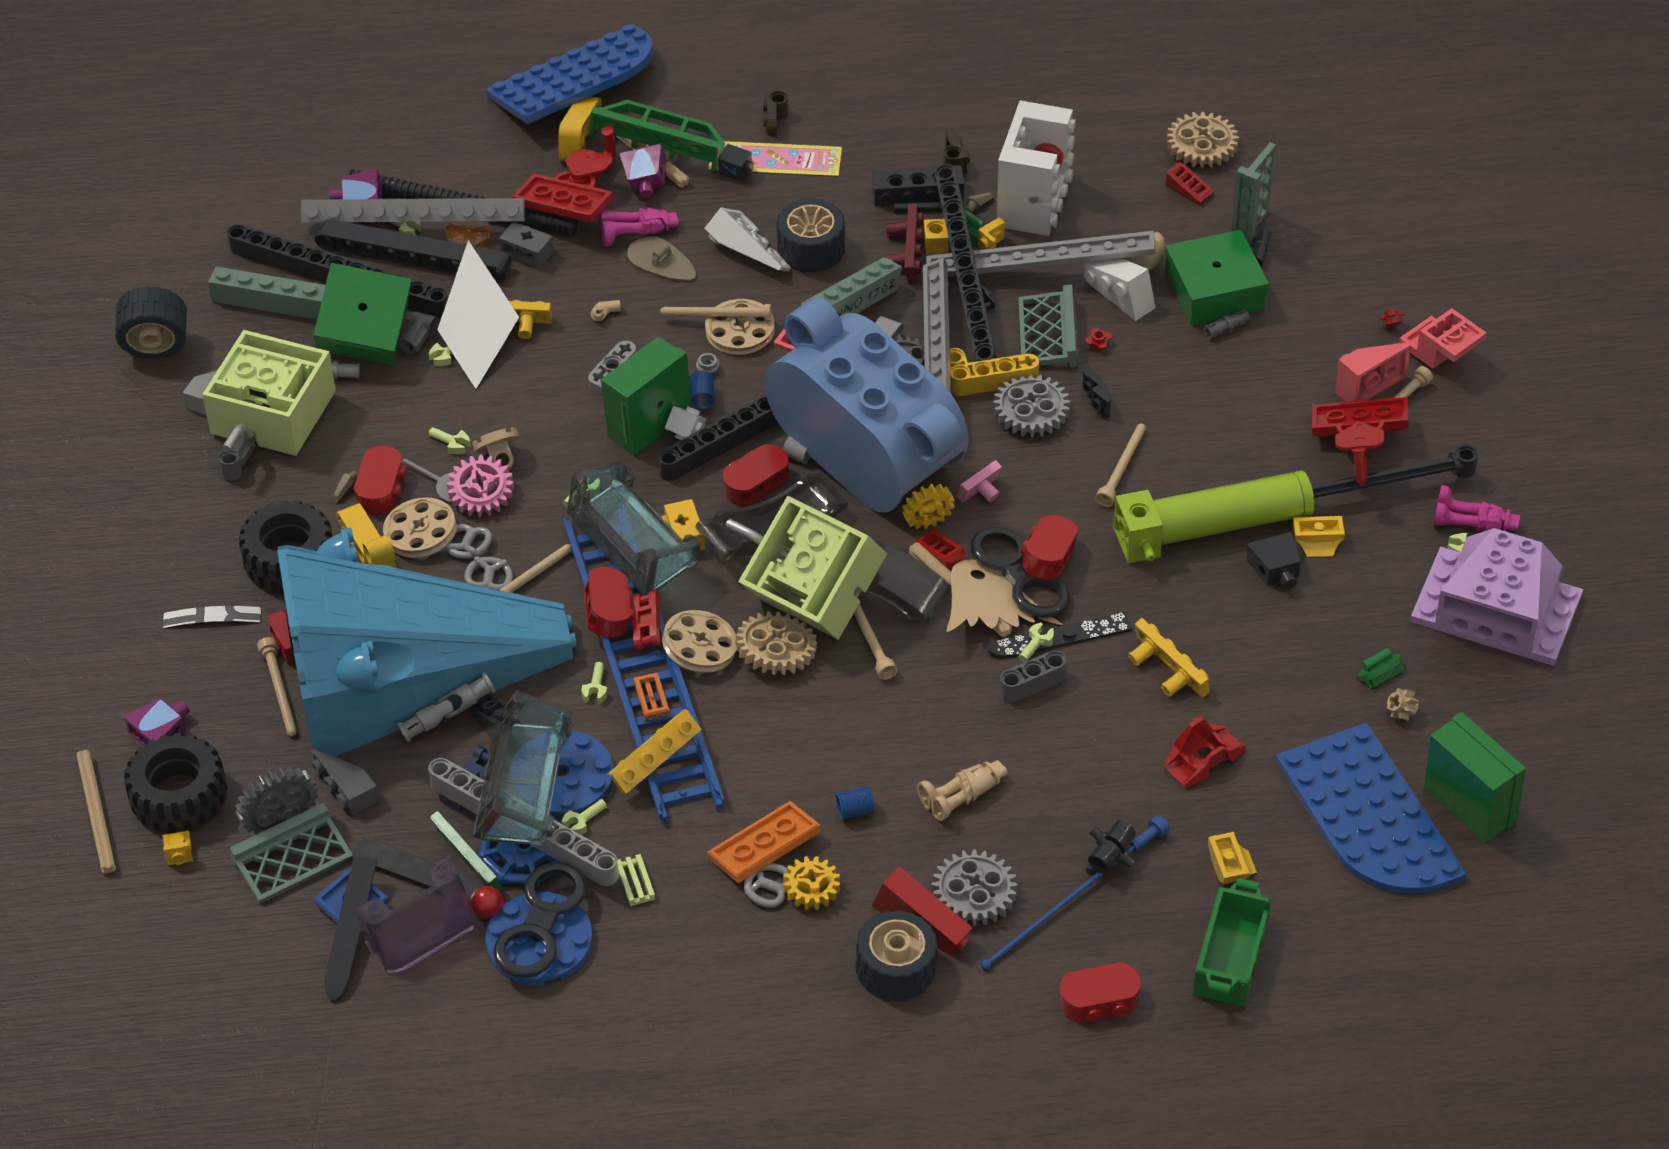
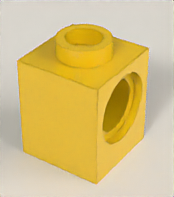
M945 219L924 220L926 255L948 254V232Z

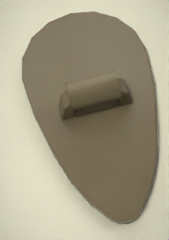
M647 236L637 239L628 247L627 257L629 262L646 273L679 282H692L696 279V272L691 262L677 248L664 239Z

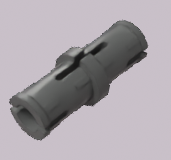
M1245 309L1229 316L1224 315L1220 317V320L1204 326V334L1209 340L1224 333L1229 334L1235 328L1249 323L1250 316L1247 311L1245 312Z

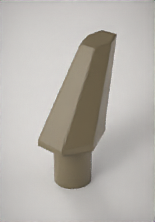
M991 193L970 196L966 200L967 205L964 209L972 213L975 209L979 210L994 199L995 196Z
M356 471L342 475L332 497L333 503L337 504L352 488L358 476Z

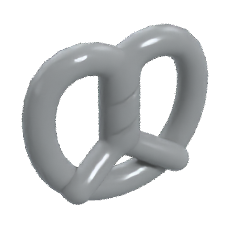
M459 524L455 534L465 531L467 532L461 543H452L451 540L449 544H446L445 549L456 558H475L488 549L492 542V533L484 527L473 528L467 524ZM476 535H484L485 539L477 549L471 546Z
M476 556L467 566L464 580L465 583L500 590L513 581V571L506 559ZM478 566L485 570L483 582L472 580V573ZM502 568L506 574L505 582L494 584V572Z
M770 863L744 880L745 895L754 903L763 907L774 908L781 905L785 900L784 883L765 878L763 871H775L784 875L787 874V868L780 864ZM757 876V881L752 884L754 877ZM762 887L777 893L778 896L773 900H768L758 896L755 891Z

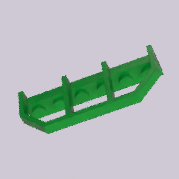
M630 100L602 108L593 106L591 110L590 137H594L597 130L601 131L603 127L609 125L614 128L615 136L632 140L631 148L633 149L636 148L638 142L651 146L661 144L663 149L669 150V159L673 160L676 153L708 161L712 163L711 171L714 172L718 167V157L725 148V142L711 123ZM628 111L642 115L643 117L642 120L630 116L622 115L620 113ZM650 118H653L681 127L680 130H676L669 127L654 124L648 121ZM689 128L692 130L706 133L710 139L686 133V131Z

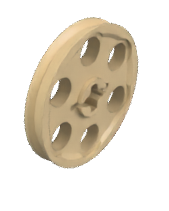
M734 299L723 302L716 307L764 308V305L754 300ZM773 314L771 320L756 321L755 319L758 317H726L725 320L719 321L715 319L717 318L715 316H707L705 322L706 337L709 343L717 350L731 355H747L757 352L771 342L775 333ZM718 332H722L725 334L722 337L714 336V334ZM757 333H762L765 335L761 338L754 337V335ZM736 341L744 342V344L740 346L733 345V343Z
M417 498L400 504L390 512L383 525V533L390 539L394 553L408 558H420L437 553L445 548L446 544L451 542L457 529L456 519L451 507L447 503L435 498ZM423 507H427V508H428V510L425 511V512H422V513H418V512H417V510L420 509V508H423ZM440 515H448L443 520L436 519ZM398 518H407L404 522H395ZM436 533H445L440 538L433 537ZM397 535L404 536L400 540H392ZM415 543H423L419 548H412V545Z
M701 610L683 611L671 617L665 625L662 636L663 648L669 658L685 669L702 673L719 671L732 662L736 652L735 631L724 619L713 613ZM689 621L694 626L688 627L683 625L682 622ZM712 624L715 625L718 629L711 630L707 628L706 625ZM677 635L682 640L675 641L672 640L669 636ZM718 642H727L730 647H722ZM688 652L693 655V658H686L681 653ZM706 656H714L718 661H710Z

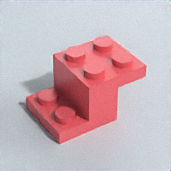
M1451 308L1437 319L1430 316L1400 337L1399 343H1410V353L1434 369L1448 358L1453 362L1458 360L1486 340L1487 333Z

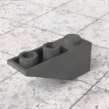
M316 748L312 749L313 761H311L313 770L317 775L321 774L324 777L323 780L327 789L330 792L334 791L336 793L337 801L343 809L347 808L353 816L379 802L377 786L364 769Z

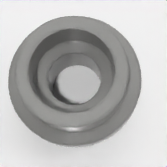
M711 353L702 354L696 362L698 371H706L711 374L717 372L720 367L719 360Z

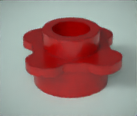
M1391 309L1385 311V316L1378 319L1379 321L1384 320L1385 327L1403 323L1402 316L1406 315V312L1399 313L1398 309Z
M1094 328L1090 331V336L1085 339V343L1094 351H1103L1107 348L1108 341L1112 339V334Z

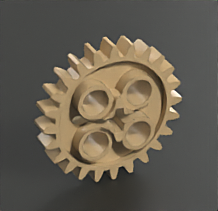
M1193 112L1192 117L1185 114L1184 120L1177 118V123L1172 122L1171 128H1168L1167 149L1171 150V156L1176 155L1177 161L1184 159V165L1192 162V167L1200 164V167L1204 168V165L1208 164L1212 168L1213 163L1221 166L1222 160L1228 162L1229 157L1233 158L1234 152H1237L1239 142L1238 131L1234 130V124L1228 125V119L1221 121V116L1214 118L1213 113L1205 116V113L1202 112L1200 116H1197Z
M767 611L765 617L757 613V619L750 616L748 622L743 621L742 627H738L735 642L737 644L736 651L740 652V658H746L745 664L753 663L754 670L762 667V673L769 669L772 675H775L776 671H780L785 675L786 670L795 673L796 667L803 670L804 664L810 665V661L814 659L816 652V635L812 634V628H806V622L799 624V618L790 619L789 613L782 617L780 612H777L776 616H772Z

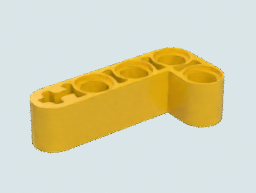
M587 97L574 103L569 109L559 128L560 162H566V159L574 151L585 149V139L590 129L591 110L593 106L601 108V98Z
M958 348L950 349L951 393L957 396L998 390V387L1003 388V382L1011 384L1012 377L1017 381L1020 380V375H1023L1025 379L1029 377V374H1032L1035 379L1039 376V359L1033 354H1021L968 363L964 351Z
M360 503L336 512L341 529L352 527L354 542L351 545L355 544L356 553L363 564L386 565L397 568L394 549L387 535L380 537Z

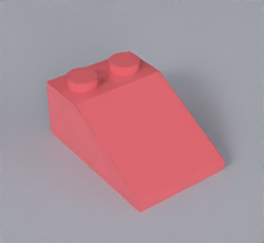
M1405 342L1361 348L1343 355L1338 362L1335 393L1345 402L1364 401L1371 399L1405 379L1411 344Z

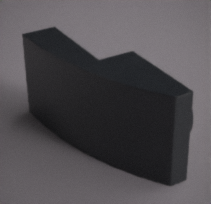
M1089 367L1083 371L1082 388L1087 394L1091 395V406L1093 409L1108 418L1111 408L1109 391L1099 375Z

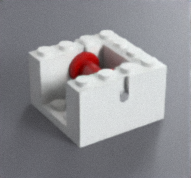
M1026 101L1019 102L998 160L997 218L1000 217L1005 222V228L1045 236L1050 235L1052 227L1056 228L1058 221L1057 212L1061 213L1063 207L1062 197L1066 198L1068 192L1067 182L1071 183L1073 178V169H1070V166H1072L1074 160V153H1071V150H1073L1075 136H1072V133L1075 130L1076 120L1072 119V109Z

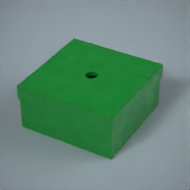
M1242 230L1165 245V275L1190 326L1217 321L1224 315L1229 316L1242 309H1245V312L1247 311L1248 314L1265 310L1266 292H1268L1269 283Z
M331 263L314 331L315 348L329 351L331 354L394 366L410 297L411 279Z
M656 337L601 379L608 438L624 447L634 457L669 431L665 429L673 406L686 409L687 406L692 407L687 352L679 347L672 346L660 337Z
M1460 712L1452 717L1450 722L1430 735L1424 788L1486 843L1505 828H1510L1517 823L1526 768L1463 712Z

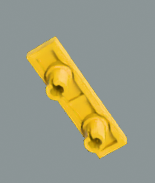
M509 301L519 316L517 322H520L518 330L520 338H531L533 323L551 324L552 311L550 303L542 301Z
M1143 618L1135 623L1136 636L1142 644L1130 652L1128 657L1135 666H1139L1150 656L1156 655L1176 674L1161 684L1163 692L1168 697L1173 696L1185 685L1190 686L1201 698L1210 693V679L1204 670H1198L1186 654H1181L1176 650L1174 643L1168 638H1163L1154 624H1148Z
M683 709L666 725L659 728L653 736L627 758L621 760L608 775L623 794H627L702 729L689 711Z

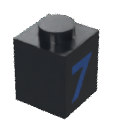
M727 144L718 157L719 174L742 182L747 174H751L754 167L752 152L731 144Z

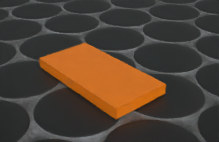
M789 801L707 852L708 859L737 883H740L822 832V829L817 821L793 802Z

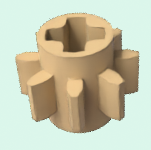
M1397 688L1396 692L1389 696L1387 709L1392 711L1391 717L1408 721L1409 717L1416 714L1419 700L1413 698L1415 692Z

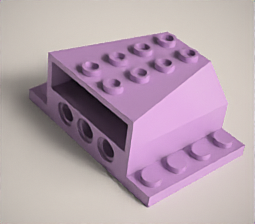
M1492 528L1467 537L1461 552L1440 546L1411 614L1410 622L1555 666L1581 600L1583 589L1559 582L1563 566L1542 542Z

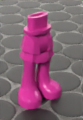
M640 208L639 212H620L605 209L598 215L604 247L613 246L616 236L621 234H642L646 236L660 233L664 229L667 232L669 228L679 227L677 213H667L666 210L660 211L652 208H647L646 210Z
M1441 485L1433 525L1471 526L1476 528V532L1487 531L1492 528L1505 532L1506 530L1517 532L1520 515L1511 514L1509 509L1505 513L1503 508L1484 501L1482 503L1458 501L1452 497L1450 487Z

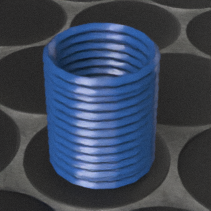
M697 371L691 374L689 380L692 406L698 409H706L714 405L716 400L714 377L712 374L706 371Z
M868 786L836 794L837 809L842 820L875 812L873 795Z

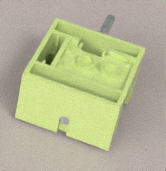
M243 330L202 394L210 434L227 438L222 446L226 452H231L241 436L245 440L252 439L257 442V446L297 456L336 391L330 353L326 350ZM250 389L263 392L261 398L250 395Z
M789 496L786 497L764 537L732 519L726 522V528L759 545L738 582L758 599L787 614L789 613L795 618H799V620L838 640L860 603L857 597L861 591H867L887 555L868 535Z

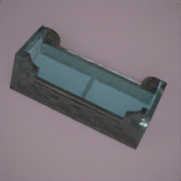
M622 461L574 473L572 475L567 514L643 595L649 594V591L659 590L697 563L701 543L691 534L685 535L684 539H682L633 488L634 474Z
M519 690L514 693L496 718L472 837L482 841L541 845L547 837L553 835L556 823L553 822L554 817L549 815L562 741L571 736L574 724L571 723L572 712Z

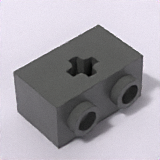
M514 221L499 238L500 250L509 254L514 260L538 269L554 253L551 235Z

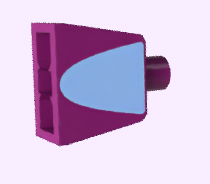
M661 144L620 153L625 174L632 191L635 193L640 192L642 198L652 197L653 189L662 187L665 180L667 157Z
M372 169L341 178L342 189L330 190V200L382 199L381 174L377 169Z
M156 699L126 715L124 719L128 733L145 747L146 742L152 739L156 741L162 735L167 734L168 737L174 736V733H182L184 735L186 730L182 717L188 714L190 710L182 700L170 707L162 699Z

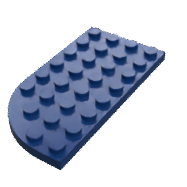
M625 25L619 31L607 33L603 38L587 42L585 46L571 49L560 57H553L544 64L532 66L528 71L512 75L510 79L494 83L491 87L485 89L487 97L529 124L617 85L639 73L649 64L653 57L652 39L647 32L636 25Z
M1367 723L1276 754L1275 762L1337 859L1350 873L1363 882L1390 892L1420 894L1437 891L1466 880L1467 873Z

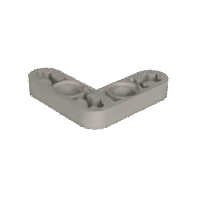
M631 341L619 342L590 372L588 380L592 391L602 395L601 379L614 370L607 368V366L610 364H617L619 366L636 353L634 343Z

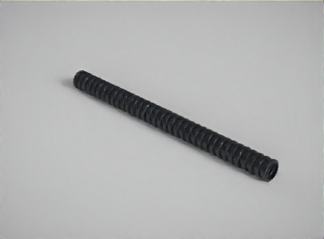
M351 168L347 172L346 176L360 173L361 171H355ZM385 175L381 177L382 195L385 194L387 197H398L399 199H485L484 196H472L470 193H459L456 190L452 192L451 189H439L437 186L433 188L432 185H420L418 182L413 184L412 181L407 182L404 179L400 181L399 178H387ZM525 208V221H514L519 224L522 223V225H529V227L535 226L537 229L542 227L543 230L548 229L551 232L555 230L556 233H568L570 236L575 234L578 227V219L545 213L531 208Z

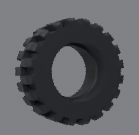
M287 500L280 501L281 503L278 504L273 502L267 504V507L264 509L259 508L254 512V516L250 515L240 530L239 546L244 569L248 577L261 587L265 585L266 589L270 591H275L276 589L284 593L278 552L270 550L272 547L286 541H300L304 543L300 548L317 551L322 543L333 537L331 523L325 517V514L319 509L315 510L313 505L308 503L303 505L301 501L296 500L293 503Z
M174 733V736L168 737L166 734L160 736V739L156 741L152 739L146 742V746L144 748L140 747L135 752V757L132 756L129 759L128 767L124 771V784L133 814L137 816L141 823H147L148 827L155 830L161 828L162 832L170 833L171 830L183 832L186 828L191 827V829L199 827L201 822H208L212 818V814H217L226 798L227 782L218 751L213 746H210L209 742L204 739L198 740L197 736L188 734L186 737L182 733ZM189 775L196 778L191 784L179 790L163 791L156 788L159 783L172 776Z

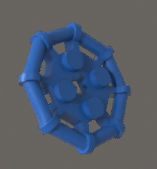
M544 810L543 812H541V813L547 815L548 817L554 819L555 821H557V820L551 815V812H550V811ZM493 823L485 825L481 829L482 839L477 855L497 876L501 885L506 883L525 884L526 879L535 868L545 861L561 863L531 845L526 849H521L519 844L527 845L528 843L505 830L501 831L502 828ZM492 839L499 840L497 847L490 849ZM500 858L505 863L503 869L492 859ZM513 869L520 873H525L529 870L530 874H517L511 872ZM549 876L540 880L539 883L548 878Z

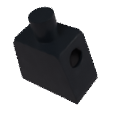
M1291 532L1248 543L1246 560L1266 585L1281 582L1284 589H1291L1297 584L1295 578L1299 576L1301 560Z

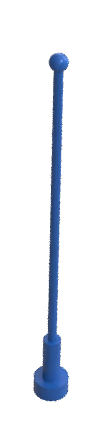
M1159 815L1152 818L1148 822L1149 828L1134 839L1130 847L1127 848L1129 853L1132 851L1136 852L1155 836L1157 838L1165 836L1170 831L1167 821ZM1097 872L991 958L982 960L981 967L984 970L990 969L991 964L1103 874Z

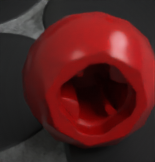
M483 886L474 891L471 896L470 905L477 916L490 919L502 911L504 899L498 889L492 886Z

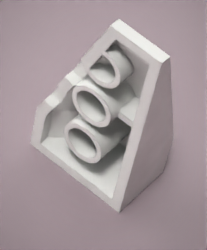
M720 208L706 225L705 229L710 233L709 238L713 242L723 244L777 270L789 272L791 269L776 250L767 247L770 242L757 234L759 229L741 211Z

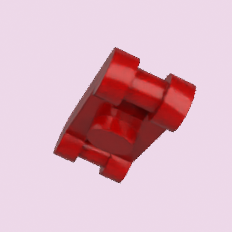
M658 590L649 591V594L643 596L642 594L634 595L632 603L634 607L633 640L635 648L642 650L651 644L653 646L661 645L659 610L661 597ZM650 631V635L644 636V632Z

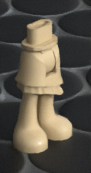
M998 760L992 763L984 762L982 765L978 764L956 772V777L938 788H935L929 781H921L917 784V793L924 807L928 811L932 809L934 818L942 821L948 818L951 811L963 802L968 806L971 801L974 802L983 793L999 784L1000 779L1008 775V771Z

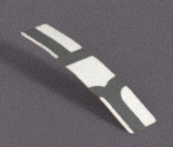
M210 606L166 612L163 617V628L211 621L260 622L261 608L249 606Z

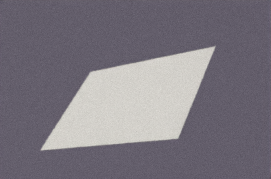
M468 240L438 331L476 389L519 319V316Z

